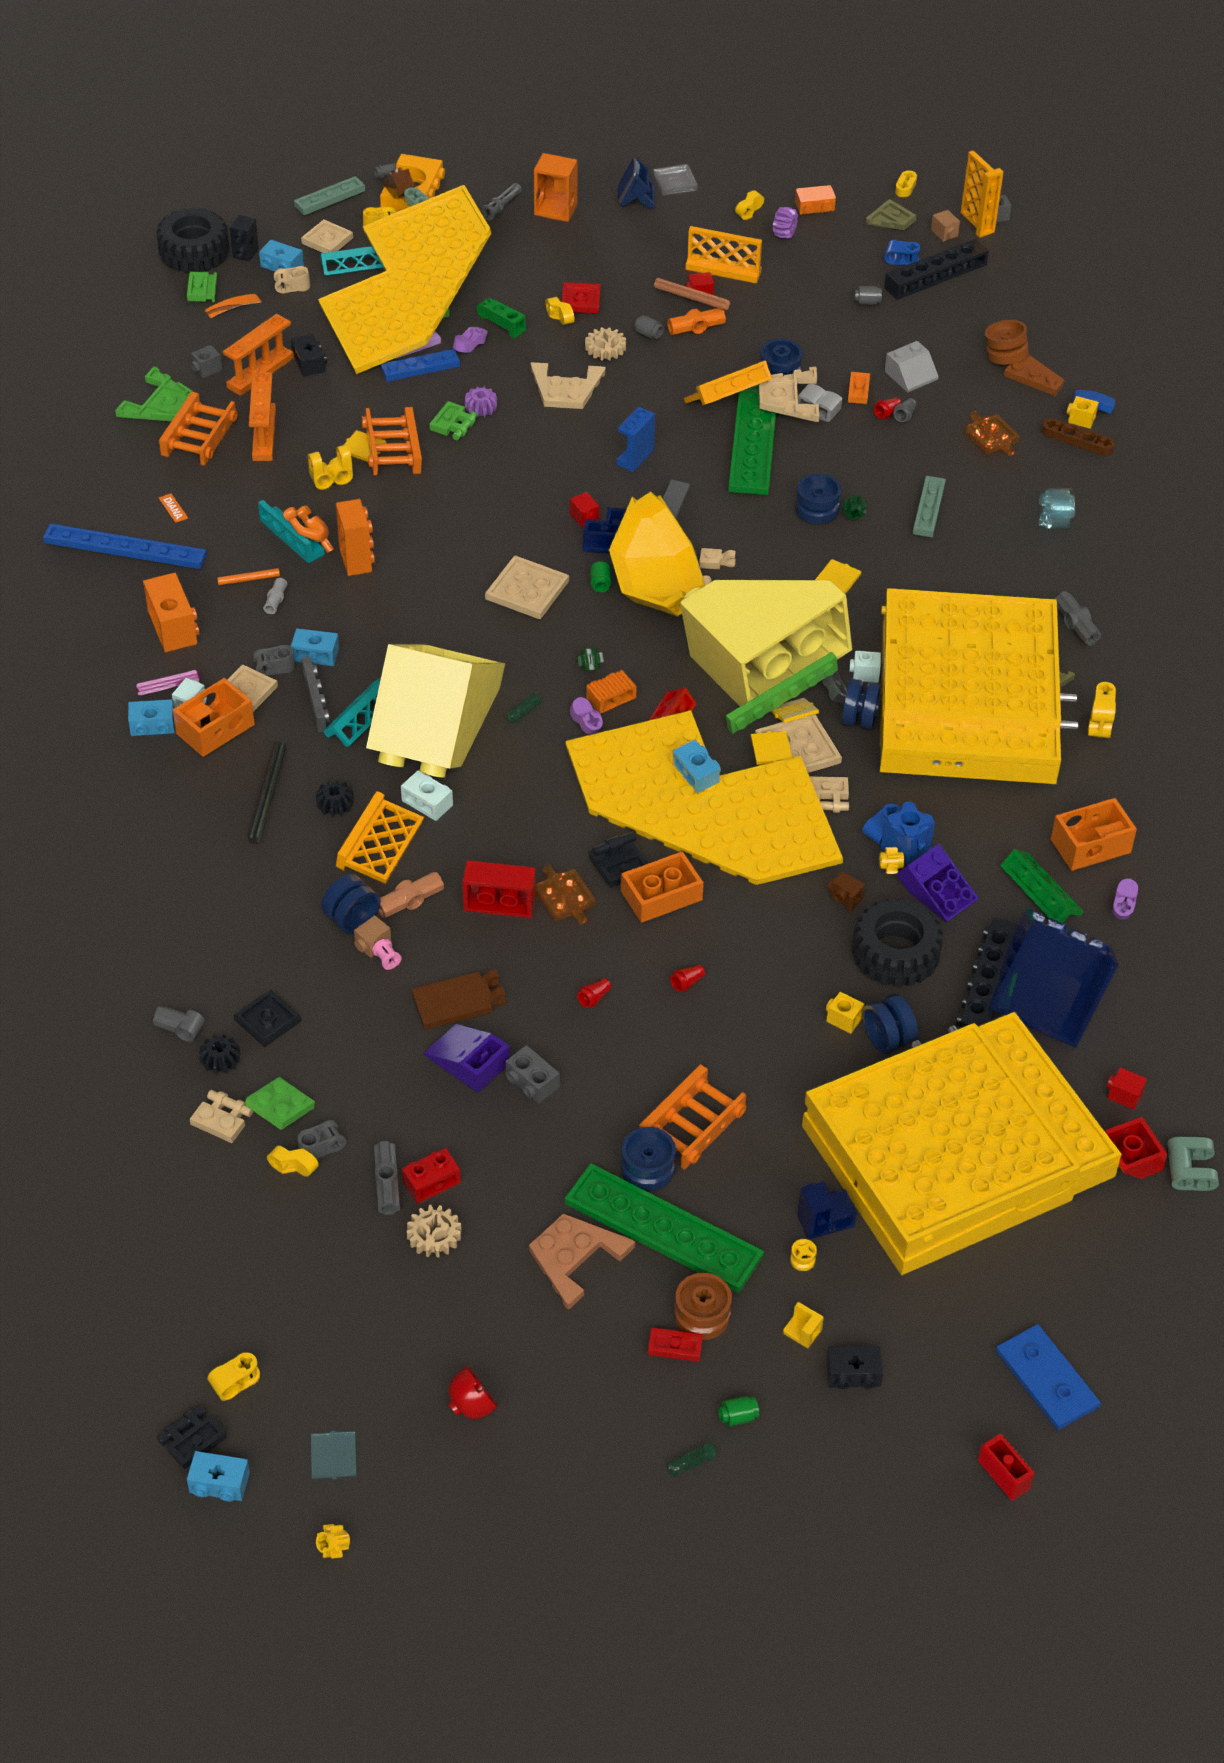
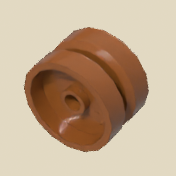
M1002 320L993 323L985 330L987 358L991 362L1007 365L1020 362L1028 356L1027 326L1023 322L1018 320Z
M696 1273L687 1276L680 1282L675 1294L674 1310L675 1322L679 1330L703 1334L702 1340H710L720 1336L727 1329L731 1316L732 1293L727 1283L720 1277L710 1273Z

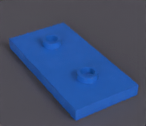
M1039 1324L996 1347L995 1352L1057 1431L1100 1408L1101 1402Z

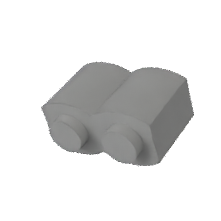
M808 384L798 395V404H819V419L830 422L841 409L842 397L834 392L825 391L818 385Z

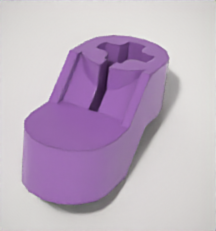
M469 327L463 335L455 336L452 347L459 352H472L478 344L485 343L488 332L480 327Z
M580 697L574 700L569 710L573 721L579 723L586 734H596L603 724L599 711L594 710L590 702L585 698Z
M1123 879L1119 883L1114 895L1112 913L1119 920L1128 919L1136 904L1138 885L1132 879Z

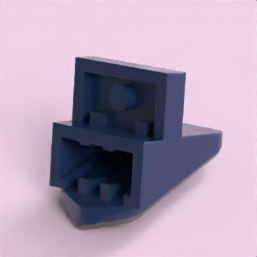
M638 157L633 158L618 185V202L623 207L638 197L639 202L650 210L655 206L654 184L649 179V169Z

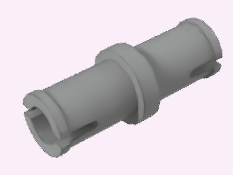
M276 578L272 589L268 591V599L263 607L266 613L275 614L279 603L283 601V593L288 585L285 579Z

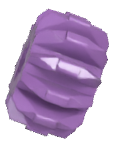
M779 207L778 211H776L773 222L775 236L779 238H791L798 222V214L795 209Z
M477 386L476 389H470L465 396L466 411H469V414L471 411L477 413V417L483 416L485 418L486 415H492L497 408L496 393L492 389H486L485 386L483 388Z

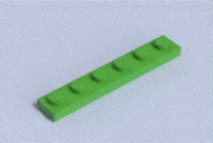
M832 652L828 653L727 714L728 730L734 734L744 729L748 724L762 718L773 709L779 708L786 701L797 697L801 692L815 686L826 677L832 676L838 671L837 657Z

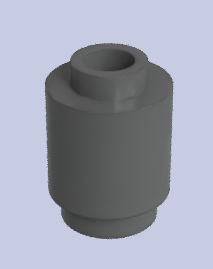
M858 286V290L854 292V300L858 301V305H876L882 301V289L877 288V286Z
M646 315L638 317L635 322L636 332L652 340L659 339L663 334L664 326L659 321Z

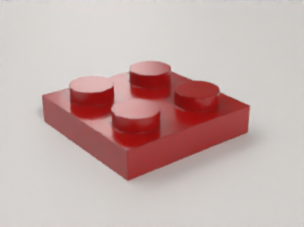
M564 282L562 302L570 304L573 313H599L601 284Z

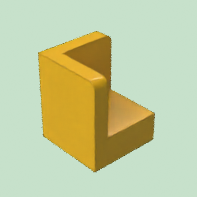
M797 1302L794 1307V1315L783 1329V1334L809 1348L822 1331L824 1317Z

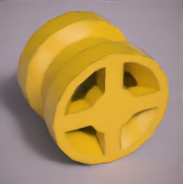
M800 1239L793 1243L790 1262L796 1270L808 1271L814 1267L817 1254L815 1244L807 1239Z

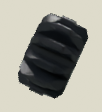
M338 780L335 783L328 781L327 785H320L316 793L317 807L319 810H322L324 815L330 813L332 817L335 814L342 816L343 812H349L350 807L354 803L353 791L346 782L340 784Z
M224 1033L221 1037L213 1035L212 1040L205 1039L204 1045L200 1046V1062L205 1066L207 1072L213 1070L217 1075L219 1071H223L226 1074L228 1068L235 1070L236 1063H239L240 1047L238 1043H235L233 1036L226 1038Z

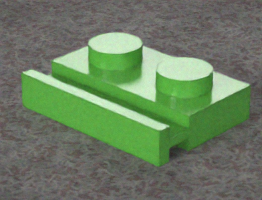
M190 272L187 301L206 302V299H212V302H215L217 273L214 272V275H209L208 272Z

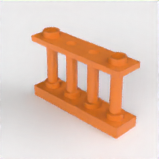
M275 314L223 351V355L234 360L235 376L226 382L228 389L242 396L252 387V373H274L294 358V352L283 346L282 330L290 326L291 321ZM275 336V348L269 351L268 340ZM261 346L262 357L256 361L255 350ZM248 355L249 366L243 370L242 359Z
M272 372L252 373L249 427H254L253 461H273L276 405L271 403Z
M191 392L159 439L161 456L169 457L173 450L180 449L200 454L201 465L205 466L208 460L213 457L215 449L232 423L237 420L238 412L235 408V402L231 401L226 410L202 405L199 393ZM202 412L219 416L220 419L218 422L195 416L197 413ZM194 424L210 428L212 431L210 434L187 428ZM185 436L205 442L202 446L180 442L179 440Z
M405 407L404 415L394 418H371L370 409L365 408V416H362V428H366L370 455H368V466L372 467L373 475H377L378 465L408 464V466H412L413 474H421L422 456L413 407ZM401 425V427H405L403 430L373 431V426ZM403 438L407 440L405 443L375 444V439ZM406 451V453H409L408 456H377V452Z
M701 1064L639 1125V1128L655 1127L663 1130V1127L668 1122H674L697 1138L688 1147L669 1134L676 1145V1150L682 1154L681 1168L683 1170L690 1164H695L699 1160L701 1153L736 1118H740L746 1111V1094L742 1092L735 1100H732L708 1084V1069ZM698 1092H704L727 1108L718 1116L693 1099V1097ZM683 1107H689L710 1121L711 1124L703 1131L679 1115L678 1112Z

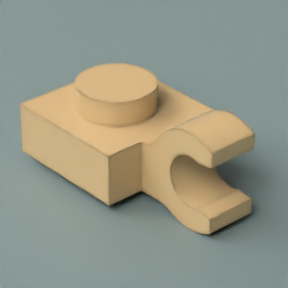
M702 548L699 566L706 569H720V565L735 567L736 551L728 550L722 554V549Z

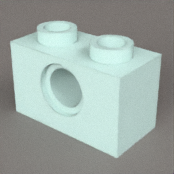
M420 771L414 773L401 785L402 801L435 821L453 806L452 790Z

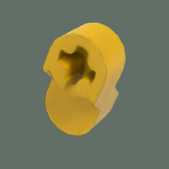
M755 190L748 192L746 199L737 204L736 214L743 220L752 218L754 211L763 205L764 197Z
M558 297L545 300L546 310L550 318L560 320L562 325L574 323V313L570 304L560 302Z
M276 1146L267 1155L270 1165L282 1174L297 1171L301 1175L308 1177L319 1167L317 1159L303 1148L288 1151L282 1146Z

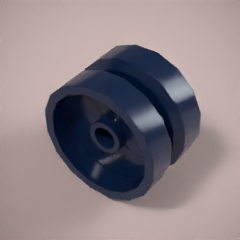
M774 339L762 346L760 361L766 360L771 375L783 373V376L793 374L794 370H801L803 353L802 348L797 343L787 339Z
M820 473L803 477L797 486L795 505L797 515L802 520L812 524H826L833 521L838 516L842 490L840 483L835 478Z
M854 678L850 679L843 709L842 725L853 727L857 722L858 714H861L860 727L868 730L873 729L880 705L881 683L869 682L866 686L865 694H863V681Z
M347 874L340 877L327 889L322 898L321 910L342 931L347 934H354L356 928L374 915L376 916L381 900L380 896L358 876Z
M892 994L885 997L882 1002L875 1001L863 1008V1023L867 1035L880 1053H890L899 1046L904 1047L917 1040L918 1027L915 1016L907 1001L900 994Z
M641 1127L629 1133L622 1143L621 1174L625 1181L645 1191H656L664 1188L671 1182L675 1173L676 1145L672 1137L664 1130L655 1127Z

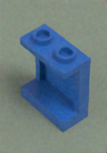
M637 407L618 427V432L627 435L628 438L627 449L617 458V465L632 472L654 451L655 413L641 407Z

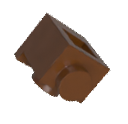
M841 872L837 878L831 879L827 889L831 891L830 897L836 902L847 906V911L851 913L863 899L865 884Z

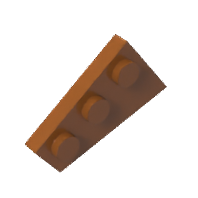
M1029 354L1022 361L1009 364L1004 371L1005 377L1053 396L1058 394L1065 382L1062 377Z

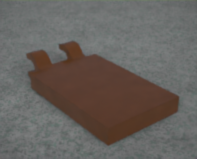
M497 969L488 971L484 976H481L480 972H475L412 988V996L424 1030L493 1013V1006L505 1005L507 1003L505 999L506 993L504 987H498L500 983Z

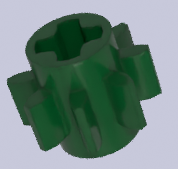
M850 495L847 500H843L842 513L847 514L848 519L859 520L862 515H866L867 501H862L861 496Z
M597 648L581 650V656H576L578 666H583L584 671L600 669L599 663L604 662L603 652L597 653Z

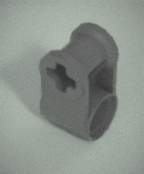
M289 645L259 649L253 654V660L257 665L255 671L266 676L289 673L295 669L294 653Z
M328 1120L315 1127L305 1129L298 1135V1149H305L316 1159L340 1151L347 1143L346 1138L340 1135L338 1125L334 1120Z

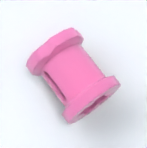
M382 939L375 943L372 952L381 959L384 969H393L401 962L400 954L393 950L389 939Z

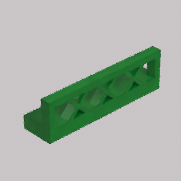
M1013 849L1000 865L1055 925L1061 926L1070 914L1080 916L1084 912L1028 852Z

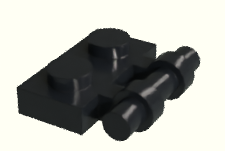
M198 1406L193 1411L188 1410L183 1414L181 1420L174 1425L169 1424L164 1428V1432L156 1437L162 1446L170 1440L172 1441L167 1446V1450L183 1469L191 1465L195 1451L207 1453L227 1438L224 1429L211 1415L202 1421L200 1420L206 1414L201 1406ZM189 1426H190V1427H193V1428H191L190 1430H188L186 1433H184L183 1435L180 1434L182 1431H184V1430H185L186 1428H188Z

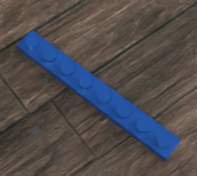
M50 524L43 536L44 543L195 569H201L207 557L206 549Z

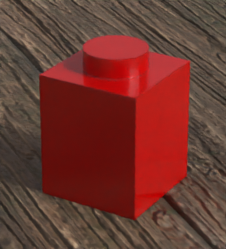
M710 272L688 274V282L685 283L686 287L714 295V281Z
M588 492L570 498V515L581 528L599 521V505Z
M1120 1067L1116 1076L1112 1074L1106 1086V1088L1110 1089L1107 1099L1135 1110L1144 1092L1147 1078Z

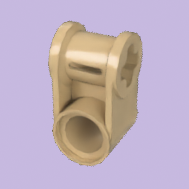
M304 266L278 269L274 272L275 289L279 293L306 291L310 288L309 271Z

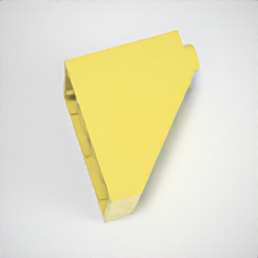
M714 580L703 588L698 587L690 590L685 595L683 601L680 602L690 656L740 707L828 653L832 652L838 660L852 650L846 595L830 580Z
M388 644L366 748L380 751L378 758L380 763L404 767L405 759L409 758L421 761L420 772L431 776L445 777L447 768L462 766L500 689L505 663L426 644Z

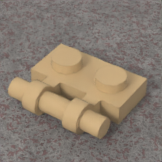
M809 776L819 801L820 799H833V802L820 801L823 810H832L833 813L849 811V802H840V800H848V777Z
M210 1090L207 1098L214 1102L212 1105L202 1102L190 1118V1124L233 1143L245 1127V1121L240 1117L242 1115L251 1117L253 1110L245 1106V1102L242 1100L236 1101L229 1098L228 1094L222 1091ZM226 1106L232 1109V1111L228 1113L221 1109Z

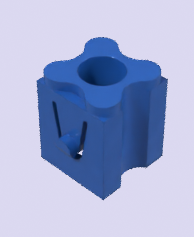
M905 802L901 809L896 813L890 814L887 820L884 821L881 849L885 851V847H897L898 852H903L904 865L908 866L931 849L935 828L933 817L930 814L919 812L914 803Z

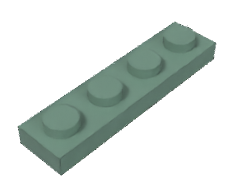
M354 176L294 200V207L303 215L310 214L364 192L365 185Z
M926 476L913 534L933 538L946 479Z

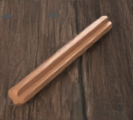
M660 278L655 280L654 287L723 310L729 309L730 301Z

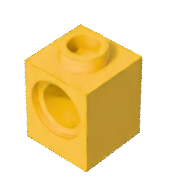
M1076 396L1074 402L1069 403L1067 414L1069 415L1068 423L1091 429L1096 418L1099 402Z
M839 992L835 999L831 998L826 1006V1011L828 1012L826 1022L852 1034L863 1019L862 1013L865 1004Z

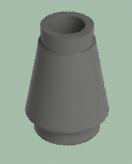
M908 398L894 408V418L899 422L909 421L916 407V401Z

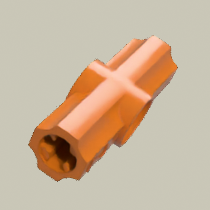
M720 308L700 312L698 309H692L684 316L667 320L670 335L689 331L700 334L708 327L726 323L724 310Z

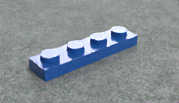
M455 349L383 363L381 364V371L386 382L460 367V360Z

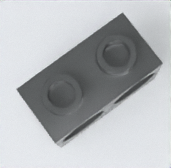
M527 1045L505 1061V1075L509 1082L519 1086L528 1098H533L538 1104L560 1088V1073Z

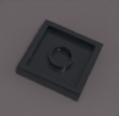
M270 989L234 1015V1020L265 1048L299 1024L301 1016Z

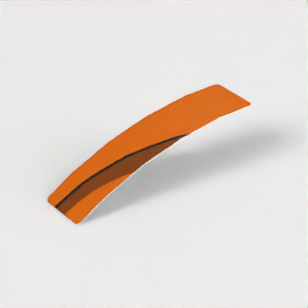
M247 294L219 302L205 311L210 318H213L229 309L251 303H260L261 300L256 294Z

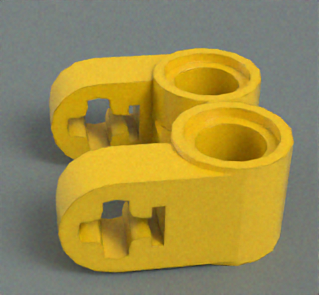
M347 444L336 448L337 457L333 458L328 465L322 462L319 452L308 454L309 474L316 488L325 490L331 487L334 481L339 485H345L353 478L352 458Z
M1101 682L1096 687L1088 725V736L1110 739L1116 710V688L1112 683Z

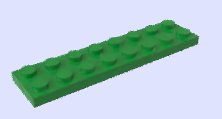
M759 385L739 392L728 492L768 495L776 412L759 409Z
M590 1163L565 1197L566 1205L698 1273H710L720 1277L731 1290L738 1294L764 1257L763 1250Z

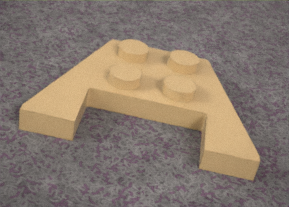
M531 362V372L534 375L544 407L583 409L592 396V391L599 385L601 377L605 376V367L588 366L586 379L579 377L547 376L548 363Z
M809 367V371L801 372L800 369L794 370L793 374L784 376L783 373L771 375V380L759 384V409L819 422V404H798L797 384H817L816 367Z

